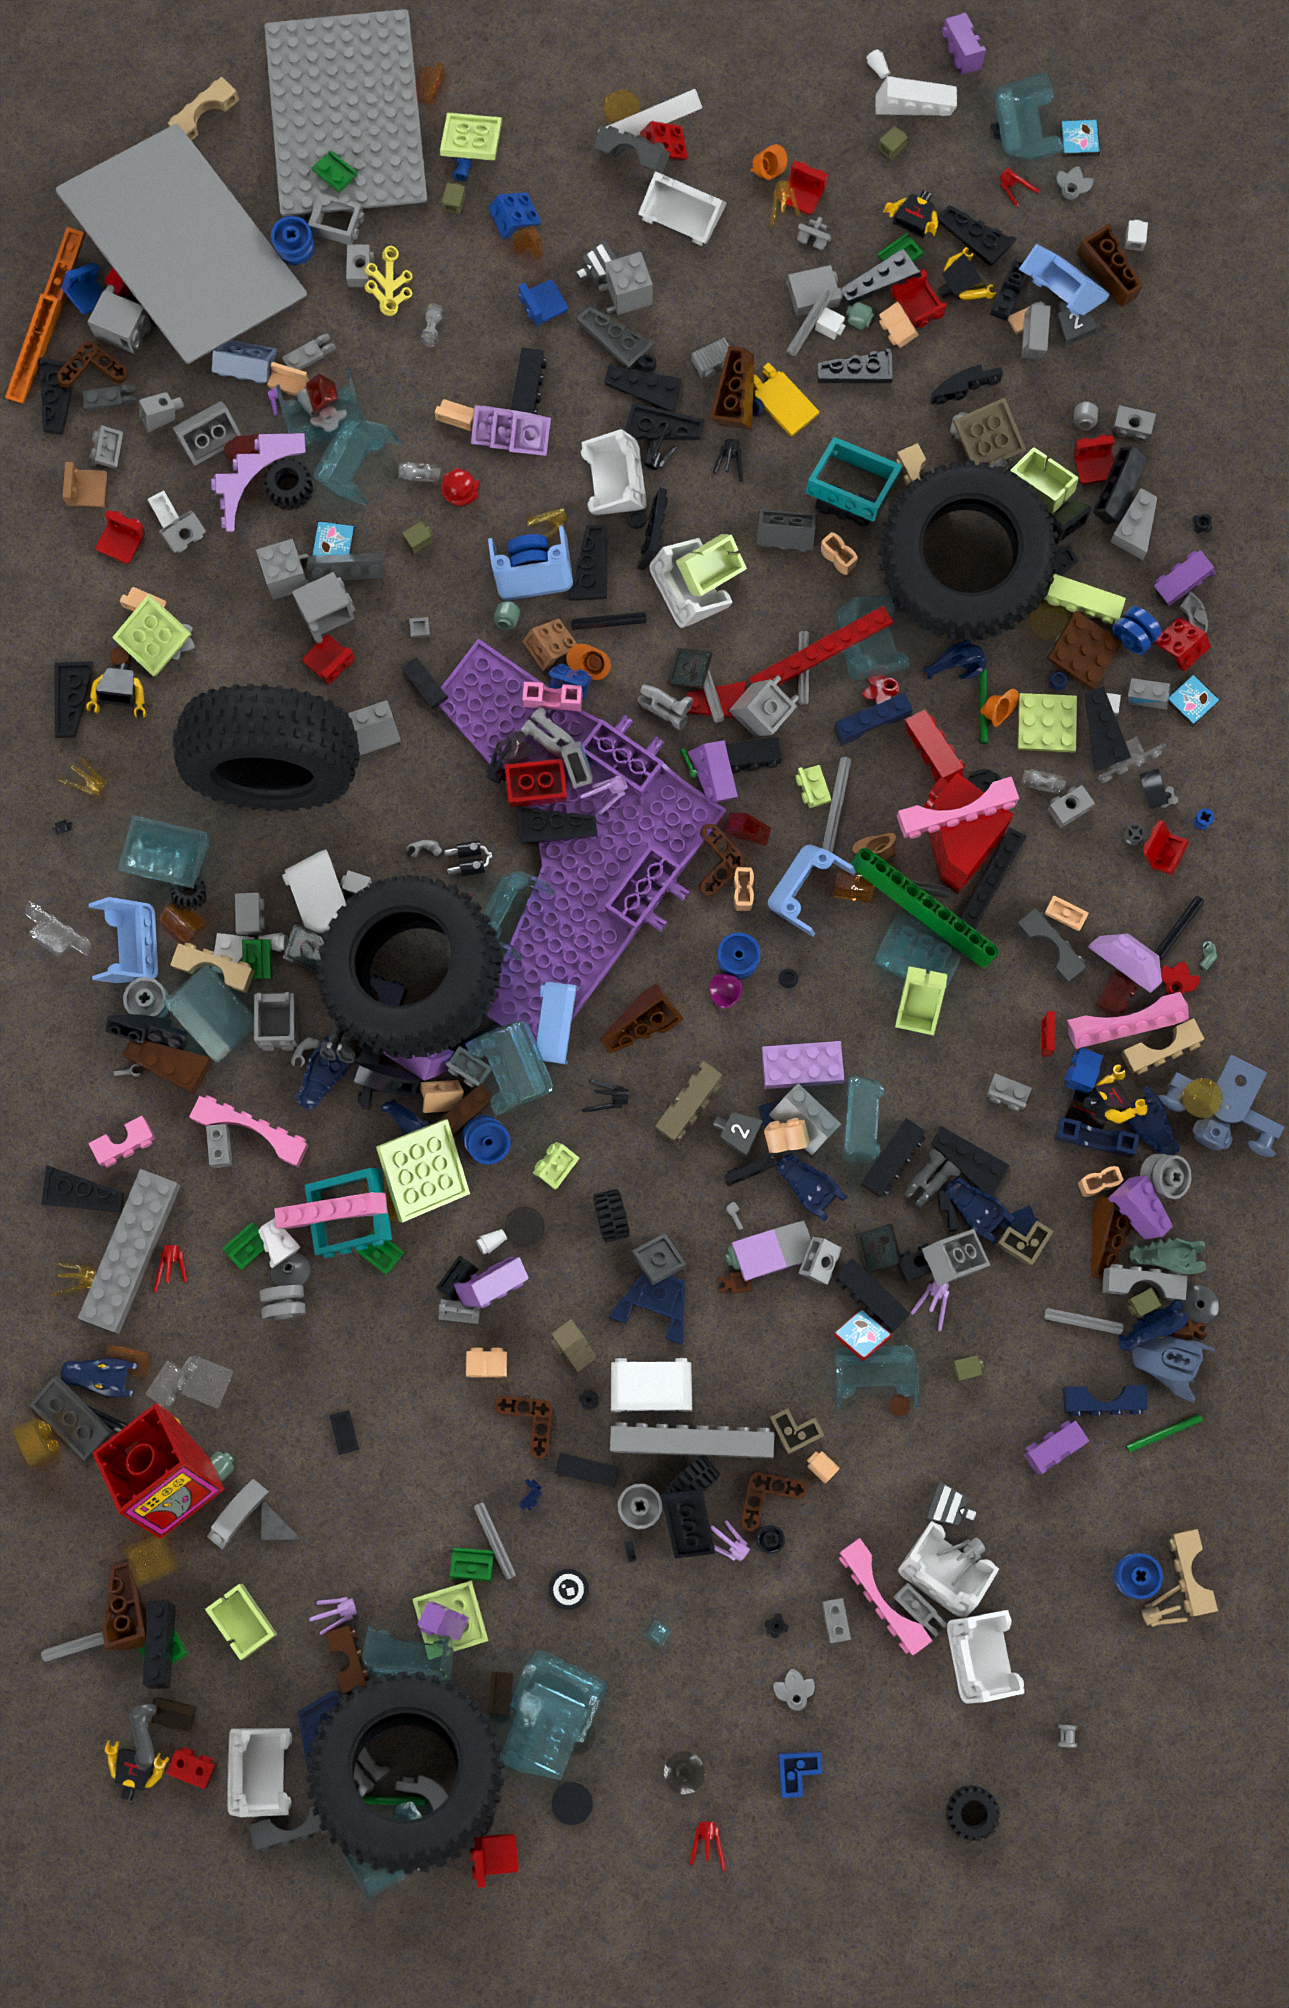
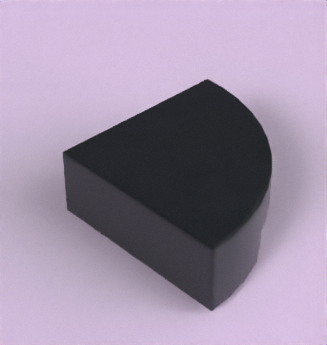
M624 1542L629 1563L636 1561L633 1542Z

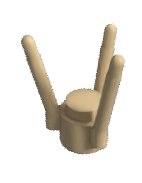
M1179 1585L1153 1602L1145 1604V1609H1142L1141 1612L1147 1626L1152 1625L1153 1627L1161 1624L1187 1622V1618L1159 1620L1162 1619V1615L1180 1610V1606L1159 1611L1158 1607L1154 1608L1155 1605L1180 1590Z

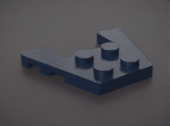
M643 1272L616 1308L610 1313L609 1318L626 1324L633 1305L672 1318L665 1339L682 1345L685 1281L669 1276L652 1286Z
M335 1690L297 1712L306 1763L310 1751H314V1748L310 1747L311 1741L314 1740L315 1735H320L316 1730L318 1725L321 1724L323 1719L326 1721L329 1719L326 1716V1712L332 1706L336 1708L339 1706L337 1700L341 1696ZM381 1733L377 1734V1735H376L375 1737H373L370 1741H372V1740H374L375 1738L379 1737V1736L381 1735Z

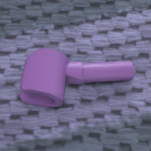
M273 388L268 391V397L272 404L273 414L276 416L278 415L275 400L280 398L277 389Z

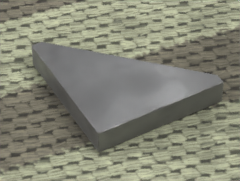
M262 1502L261 1540H300V1536L266 1502Z

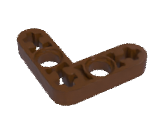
M86 341L81 344L60 369L57 376L58 384L68 388L76 382L90 364L116 383H123L127 379L128 370L122 363L95 343ZM85 348H92V353H87L84 359L83 356L85 355ZM101 358H106L109 361V365L101 366L98 361ZM79 360L83 366L79 369L74 368L72 362ZM70 369L72 373L69 375V380L63 381V376L66 377ZM116 371H117V372L123 371V373H122L123 376L119 375V376L117 377V376H116Z
M705 824L700 829V836L721 861L700 881L698 889L702 895L712 896L735 874L737 867L744 865L745 860L740 851L716 825ZM706 829H713L711 832L713 836H720V838L715 840L712 836H706ZM720 841H724L727 844L724 852L718 850V843ZM730 853L731 856L738 857V864H732L733 859L730 856L725 858V855ZM720 868L726 871L724 879L717 877V871ZM713 879L719 883L718 885L713 883L710 886L711 891L704 890L706 888L704 884H710Z
M500 1396L497 1398L494 1406L499 1414L533 1418L530 1453L536 1459L545 1458L549 1451L553 1413L551 1403L546 1400ZM506 1400L507 1404H513L512 1400H516L514 1406L515 1413L511 1412L512 1408H505V1411H501L498 1403ZM527 1402L529 1404L528 1412L520 1413L518 1410L519 1403ZM532 1402H536L535 1407H542V1404H546L549 1412L541 1415V1411L535 1410V1415H532ZM545 1424L547 1426V1433L542 1436L536 1433L537 1425ZM534 1437L539 1439L547 1438L546 1443L542 1441V1448L545 1449V1452H542L541 1456H537V1452L533 1450L538 1447V1441H534Z
M761 1472L752 1474L749 1478L742 1512V1527L747 1531H753L758 1528L765 1493L801 1499L807 1493L806 1485L799 1480ZM757 1476H761L762 1481H767V1477L771 1478L769 1490H765L766 1485L760 1484L759 1488L755 1487V1483L752 1480L756 1479ZM775 1480L783 1482L784 1487L782 1491L776 1492L773 1490L772 1483ZM787 1481L791 1482V1487H796L797 1484H800L803 1493H799V1496H796L795 1491L789 1490V1494H785ZM751 1496L759 1498L760 1504L758 1507L752 1508L748 1504ZM746 1508L751 1511H759L758 1515L753 1514V1520L756 1521V1524L752 1525L751 1528H748L747 1523H744V1520L748 1519L750 1513H746Z

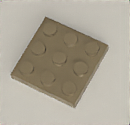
M1005 397L953 420L969 461H975V465H979L981 462H988L992 466L1026 450Z

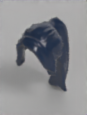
M962 641L948 647L932 665L924 666L923 671L928 673V679H931L942 670L958 666L967 669V672L960 674L959 678L961 680L970 679L985 670L987 659L979 646L972 644L971 641Z
M395 1099L384 1103L381 1107L383 1112H388L396 1120L397 1125L403 1132V1136L431 1125L426 1119L419 1118L414 1112L398 1104Z

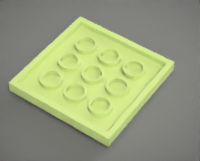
M448 1119L440 1120L376 1147L399 1222H405L470 1194Z

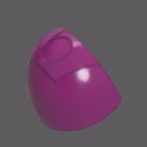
M717 974L713 976L709 986L713 1002L720 1008L733 1006L739 1001L742 994L741 981L730 974Z

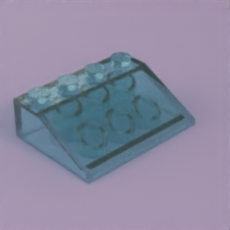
M133 815L118 871L194 888L208 853L211 836L208 832Z
M898 911L872 964L902 979H906L909 966L924 969L927 974L930 971L947 974L946 991L963 953L924 923Z
M205 964L162 1002L216 1063L254 1028V1016L208 964Z
M532 1681L524 1691L499 1761H504L506 1766L516 1771L561 1780L588 1707Z

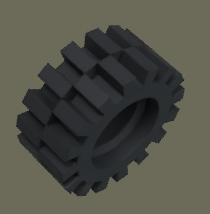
M184 874L182 879L178 876L177 881L173 880L170 891L172 903L175 904V907H180L183 911L185 908H187V911H191V908L197 910V906L200 908L203 906V903L206 901V885L202 879L199 880V876L196 875L193 878V874H190L189 877H186V874ZM188 889L196 891L191 896L181 894L182 891Z

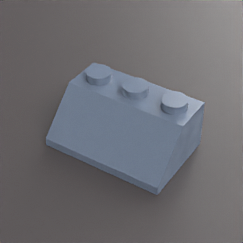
M230 340L213 350L212 372L218 373L220 376H234L239 380L250 379L256 383H266L272 373L270 365L271 362H275L277 349Z

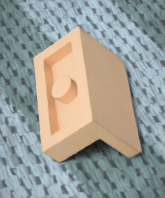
M271 362L272 373L267 383L268 388H276L278 391L295 396L301 390L307 389L309 379L306 372Z
M445 399L440 407H436L434 412L436 420L469 431L472 430L473 408Z
M132 587L128 596L122 595L120 603L124 608L134 612L146 596L151 594ZM151 595L157 602H159L163 607H165V600L160 599L154 595Z
M1053 896L1044 914L1080 931L1089 913Z
M459 1081L420 1082V1091L424 1097L422 1111L424 1113L447 1112L455 1107L462 1100L464 1092Z

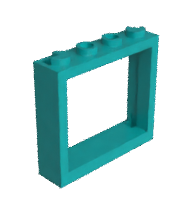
M833 437L810 476L805 493L875 522L899 479L903 465ZM831 456L888 480L875 503L818 480Z
M368 1168L306 1184L307 1203L321 1201V1192L364 1181L368 1183L369 1193H385L382 1169ZM388 1209L386 1214L373 1215L374 1235L328 1246L325 1222L311 1224L315 1255L323 1256V1259L333 1258L335 1253H340V1255L352 1253V1249L357 1251L366 1250L368 1245L373 1244L374 1247L382 1246L384 1241L392 1240Z

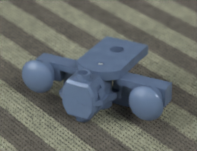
M1231 1054L1213 1090L1176 1072L1168 1086L1169 1090L1166 1096H1158L1163 1106L1177 1112H1182L1186 1109L1181 1103L1184 1096L1189 1098L1192 1096L1208 1105L1210 1116L1196 1121L1192 1129L1196 1142L1214 1151L1229 1148L1233 1140L1229 1125L1243 1122L1255 1128L1254 1131L1259 1133L1255 1141H1248L1250 1149L1264 1157L1276 1155L1271 1147L1274 1141L1279 1139L1284 1126L1250 1109L1267 1072ZM1237 1076L1244 1078V1086L1236 1085L1235 1078Z

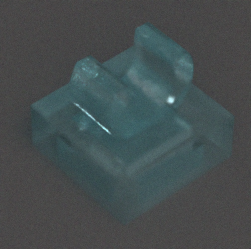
M655 1619L645 1637L662 1648L673 1630L658 1619Z

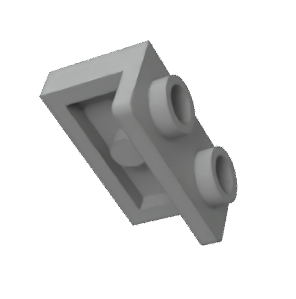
M460 1046L450 1061L446 1063L449 1073L455 1077L458 1075L465 1078L463 1082L472 1088L479 1086L481 1083L483 1084L492 1070V1067Z

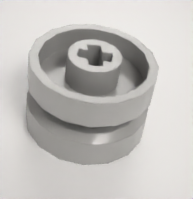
M149 977L138 978L132 981L126 987L123 995V1003L129 1014L164 1018L171 1006L167 990L156 979Z
M1152 1154L1146 1158L1141 1167L1140 1176H1148L1158 1198H1181L1190 1187L1191 1169L1189 1163L1181 1156Z
M302 1285L278 1286L259 1291L260 1301L270 1304L261 1309L263 1320H285L306 1314L305 1304L296 1301L304 1297Z
M634 1484L627 1487L620 1495L618 1512L622 1521L629 1527L646 1529L653 1526L659 1519L662 1512V1500L658 1492L651 1486ZM642 1503L644 1509L639 1511L636 1509V1505Z

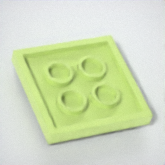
M447 113L440 156L495 160L502 118Z
M147 595L112 638L155 677L192 634L151 595Z
M1020 693L1018 707V750L1075 753L1077 696Z
M472 1581L412 1599L418 1621L427 1602L432 1600L469 1617L459 1641L438 1634L430 1636L422 1632L429 1659L489 1641Z

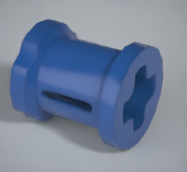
M458 157L456 160L457 167L453 171L452 176L459 181H468V171L473 163L469 158Z
M1201 809L1193 821L1195 827L1201 830L1207 829L1214 820V813L1210 809Z

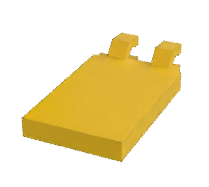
M767 363L762 371L768 378L764 384L754 374V397L760 398L763 401L764 409L792 437L818 416L820 412L783 372H776L775 368L770 363Z

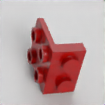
M651 121L640 132V136L650 140V144L654 145L655 142L665 145L664 149L670 152L668 158L685 160L687 158L681 126Z
M794 160L791 166V175L779 198L780 203L805 214H813L827 186L828 174H825L820 169L811 168L804 162Z
M1100 435L1093 439L1082 438L1076 441L1073 454L1081 484L1106 481L1114 463L1112 447L1115 441L1113 435Z
M107 510L105 518L108 524L96 545V550L125 564H129L146 532L139 520L126 518L124 514L116 510L114 512Z
M1177 618L1154 642L1156 646L1175 657L1178 668L1183 672L1192 666L1211 647L1206 632L1183 618Z
M328 634L323 637L321 643H317L303 657V662L328 685L337 680L340 674L351 666L355 660L354 653L348 646L344 648Z
M1159 820L1152 829L1149 841L1143 846V853L1152 869L1173 876L1189 845L1188 839L1170 834L1165 822Z
M515 1834L474 1837L475 1845L474 1848H470L471 1861H475V1866H472V1879L477 1880V1888L486 1887V1875L514 1873L519 1870Z

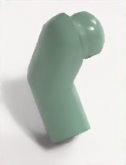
M1211 941L1203 943L1205 958L1199 964V967L1204 971H1207L1217 959L1216 947Z

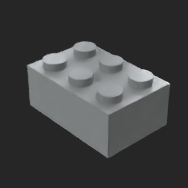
M974 1229L937 1241L922 1249L938 1286L971 1275L990 1266Z

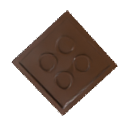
M1075 611L1046 659L1090 690H1094L1122 642L1080 612Z

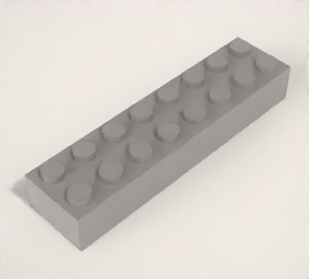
M140 1169L78 1319L120 1334L181 1187L177 1182Z
M615 1423V1426H611L610 1453L705 1455L768 1459L774 1457V1432H770V1428H758L757 1432L749 1431L748 1427H737V1431H729V1427L717 1426L716 1430H709V1426H697L696 1429H688L689 1425H676V1429L668 1428V1424H656V1428H648V1424L636 1423V1427H628V1423Z

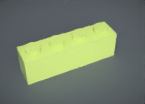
M1053 574L1054 581L1052 584L1048 583L1046 590L1048 594L1044 598L1049 604L1064 606L1071 612H1082L1084 616L1089 618H1100L1102 622L1107 624L1116 623L1120 619L1126 600L1125 597Z

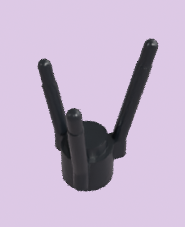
M666 423L655 450L652 452L654 439L649 440L644 465L652 470H658V467L663 468L665 462L678 448L675 445L663 459L661 458L662 454L658 452L669 423Z
M725 440L713 474L717 473L724 454L727 457L725 472H729L731 458L737 456L739 481H743L742 450L739 449L740 443L738 440Z
M512 739L508 740L497 764H495L501 742L498 741L486 776L495 783L500 784L501 780L506 781L505 769L501 767V764L510 748ZM519 758L514 764L521 763L523 759Z
M590 1079V1083L613 1089L612 1091L595 1089L594 1092L611 1095L612 1101L615 1103L584 1108L582 1112L622 1108V1104H628L629 1089Z

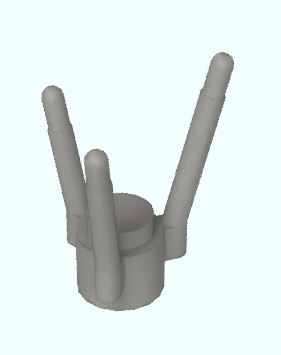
M974 1538L971 1541L967 1539L963 1543L936 1554L941 1556L965 1547L963 1549L964 1553L958 1556L956 1560L960 1561L966 1556L970 1559L972 1558L953 1580L952 1586L965 1575L972 1565L981 1558L980 1554L985 1551L983 1543L978 1538Z

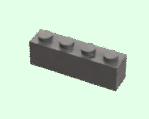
M384 552L309 556L307 561L309 582H313L334 572L336 578L340 577L341 580L385 578Z

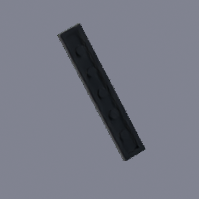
M1011 827L1006 832L960 916V919L975 930L1026 838V835Z

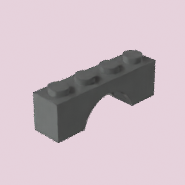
M601 126L593 148L613 157H617L626 149L635 148L639 154L640 165L660 174L663 173L670 152L664 149L665 145L655 142L653 145L649 143L650 140L639 136V139H636L634 134L624 131L622 134L615 127L608 126V128Z
M1035 908L1022 918L1015 927L1027 941L1039 939L1053 946L1057 954V964L1053 971L1067 985L1086 969V962L1080 955H1076L1072 951L1073 947L1067 940L1064 941L1059 936V930L1046 921V915Z
M314 1805L309 1808L306 1821L298 1828H283L272 1817L249 1825L255 1850L261 1849V1852L274 1849V1844L281 1843V1846L294 1843L293 1839L301 1837L302 1840L314 1837L313 1833L321 1831L323 1835L329 1833L327 1829L322 1832L319 1825L322 1824L320 1815L314 1816L312 1813Z

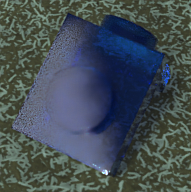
M527 1478L525 1482L532 1491L518 1504L524 1511L527 1508L530 1511L538 1504L536 1499L542 1494L539 1491L542 1487L534 1479L530 1481Z

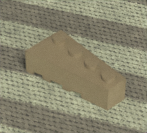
M705 1061L700 1064V1071L697 1074H693L686 1085L687 1088L681 1090L674 1105H670L655 1126L658 1132L673 1143L676 1140L680 1141L686 1134L684 1129L688 1124L691 1126L699 1117L696 1115L700 1109L704 1110L710 1103L708 1098L711 1094L714 1093L716 1095L722 1087L720 1084L722 1074Z
M571 1319L551 1334L553 1337L551 1340L553 1347L559 1355L564 1353L577 1372L597 1358L592 1349H590L591 1347Z

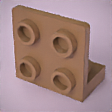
M65 462L63 499L66 505L105 507L107 472L101 470H78L73 462Z
M560 619L532 628L522 641L543 672L550 669L556 659L567 655L569 649L577 644Z

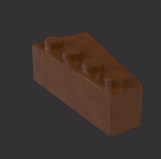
M728 346L710 419L721 426L752 430L754 354L746 348Z

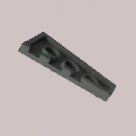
M590 306L576 318V322L626 368H632L641 356L646 355L655 347V342L642 338L639 333H633L621 323L617 324L610 320V317Z

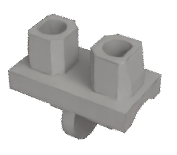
M819 217L817 221L810 219L809 225L814 226V228L800 223L798 226V242L807 245L810 236L816 238L813 247L823 251L827 242L830 243L832 239L831 235L819 231V229L824 231L827 229V226L822 224L823 218Z

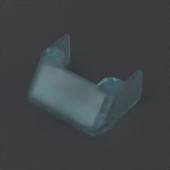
M349 367L345 368L349 385L338 390V402L319 407L320 411L326 407H334L336 411L346 410V417L339 420L338 428L333 431H325L321 426H313L310 422V419L313 417L306 411H302L298 401H284L280 384L276 385L288 434L304 433L305 445L357 433L363 428V420Z
M352 416L346 417L340 423L314 471V478L342 498L368 505L369 501L360 493L358 485L352 482L368 451L378 452L386 442L401 445L402 441L388 425Z
M522 871L506 873L501 877L483 911V914L488 915L491 920L488 924L497 932V935L494 937L499 939L501 935V928L499 926L517 891L524 889L528 885L555 896L556 892L546 881ZM499 942L501 950H498L499 952L521 961V955L513 947Z
M850 1075L846 1083L848 1100L844 1152L841 1156V1161L872 1164L875 1156H879L880 1144L876 1143L880 1097H883L884 1086L880 1085V1081Z
M906 1345L881 1346L864 1362L847 1347H840L834 1351L835 1392L838 1409H842V1397L848 1398L854 1395L856 1387L895 1386L897 1393L904 1396L913 1395L914 1405L919 1407L920 1378L915 1350L912 1347Z
M368 1626L362 1660L370 1674L382 1677V1674L391 1673L392 1677H395L398 1672L407 1671L408 1676H411L412 1673L423 1672L426 1678L427 1675H436L440 1677V1682L443 1680L448 1683L452 1678L454 1645L450 1636L438 1638L433 1644L397 1640L388 1631L378 1630L377 1633L373 1626Z

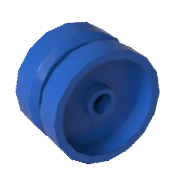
M287 216L275 223L271 230V240L275 251L284 263L300 265L308 261L315 249V242L309 224L297 216Z
M522 535L515 537L507 543L508 554L511 557V567L548 561L549 543L548 538L543 535Z
M1131 606L1125 612L1124 618H1120L1112 627L1116 638L1126 648L1138 655H1143L1150 648L1151 643H1154L1162 634V629L1153 616L1137 606Z
M742 932L732 933L726 936L719 945L717 952L718 967L723 974L733 975L738 980L746 979L752 976L758 968L761 956L760 947L752 936ZM736 954H739V955L742 956V957H741V958H737L735 955H736Z
M476 1116L464 1127L462 1134L463 1145L473 1159L479 1163L488 1165L497 1163L509 1152L511 1145L510 1135L501 1122L493 1116Z
M1143 1553L1128 1554L1121 1558L1116 1564L1113 1574L1118 1590L1126 1597L1133 1599L1150 1598L1158 1592L1163 1581L1162 1568L1158 1561L1150 1555ZM1136 1572H1138V1573L1140 1574V1579H1139V1580H1136V1577H1137Z

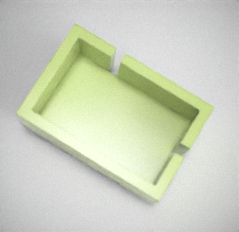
M1033 447L1010 472L1012 471L1017 474V480L1021 478L1030 484L1028 489L1032 488L1034 492L1037 491L1040 495L1038 500L1041 499L1043 504L1047 505V511L1053 514L1063 504V501H1066L1076 491L1079 477L1051 458L1047 461L1046 471H1043L1047 456Z
M721 534L695 549L693 553H689L676 561L691 595L702 596L747 569L740 553L728 554L727 552L738 551L732 535Z
M908 967L895 1027L934 1035L946 988L947 974L930 971L927 974L924 969Z
M238 1584L224 1595L225 1598H219L205 1610L227 1641L235 1639L236 1642H233L230 1646L238 1658L243 1660L275 1637L277 1633L244 1585Z

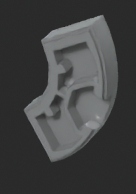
M1190 591L1179 608L1185 613L1188 622L1207 633L1208 620L1205 607L1200 599Z

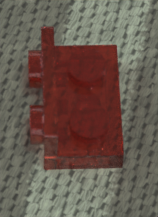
M1114 971L1095 1005L1114 1016H1117L1119 1012L1123 1013L1128 1005L1125 1001L1128 996L1132 997L1138 988L1135 985L1136 982Z

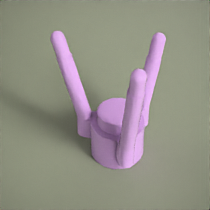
M619 775L592 785L591 787L594 790L581 795L580 798L589 797L608 788L613 794L617 793L598 812L601 815L620 797L626 795L624 790L628 789V786L623 776Z
M934 1279L933 1284L929 1283L927 1290L916 1303L911 1314H915L931 1292L930 1295L934 1298L929 1309L930 1312H933L938 1299H942L938 1331H941L947 1297L949 1295V1291H947L949 1284L946 1283L938 1286Z
M727 1520L725 1521L726 1526L738 1541L732 1542L722 1532L711 1526V1530L731 1546L729 1548L730 1552L714 1545L715 1551L728 1556L733 1561L737 1559L741 1562L750 1551V1548L746 1546L748 1543L740 1537Z
M344 1597L341 1599L317 1601V1605L341 1604L337 1605L338 1609L310 1617L309 1621L318 1620L340 1613L341 1617L345 1616L320 1631V1635L329 1632L345 1621L353 1619V1615L357 1614L353 1598L348 1599Z

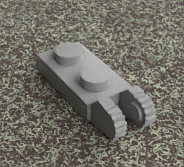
M323 334L316 340H312L283 356L282 359L287 367L301 370L324 358L326 354L335 350L336 346L334 343L323 346L320 350L319 346L330 339L328 334Z
M906 1583L893 1597L935 1638L939 1634L928 1621L933 1617L941 1627L945 1628L947 1626V1623L937 1614V1611L909 1583Z

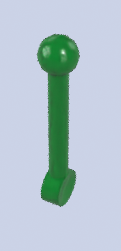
M682 748L680 753L687 762L690 776L696 777L698 772L693 769L687 755L688 751L686 748Z

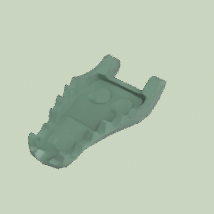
M1168 1238L1165 1242L1161 1239L1158 1242L1152 1241L1149 1246H1137L1135 1243L1130 1250V1260L1136 1265H1152L1181 1274L1201 1273L1206 1270V1263L1203 1261L1197 1262L1196 1253L1205 1250V1242H1188L1178 1238L1174 1240Z

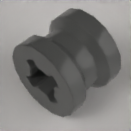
M1136 823L1128 826L1124 833L1126 843L1132 846L1140 844L1145 837L1144 827Z

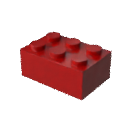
M563 759L505 765L510 808L567 802Z

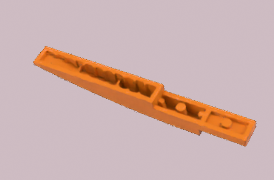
M69 227L66 228L45 292L40 295L11 378L5 396L8 400L24 404L40 367L39 358L44 357L67 299V295L61 289L66 272L75 268L86 236L82 231Z

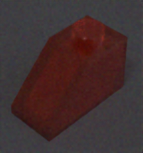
M317 374L306 383L314 414H317L338 397L335 383L321 374Z
M259 434L235 436L232 441H228L224 446L225 457L233 463V459H236L237 454H258V451L254 449V439H257Z
M730 813L725 832L736 838L764 846L767 845L771 827L747 813Z

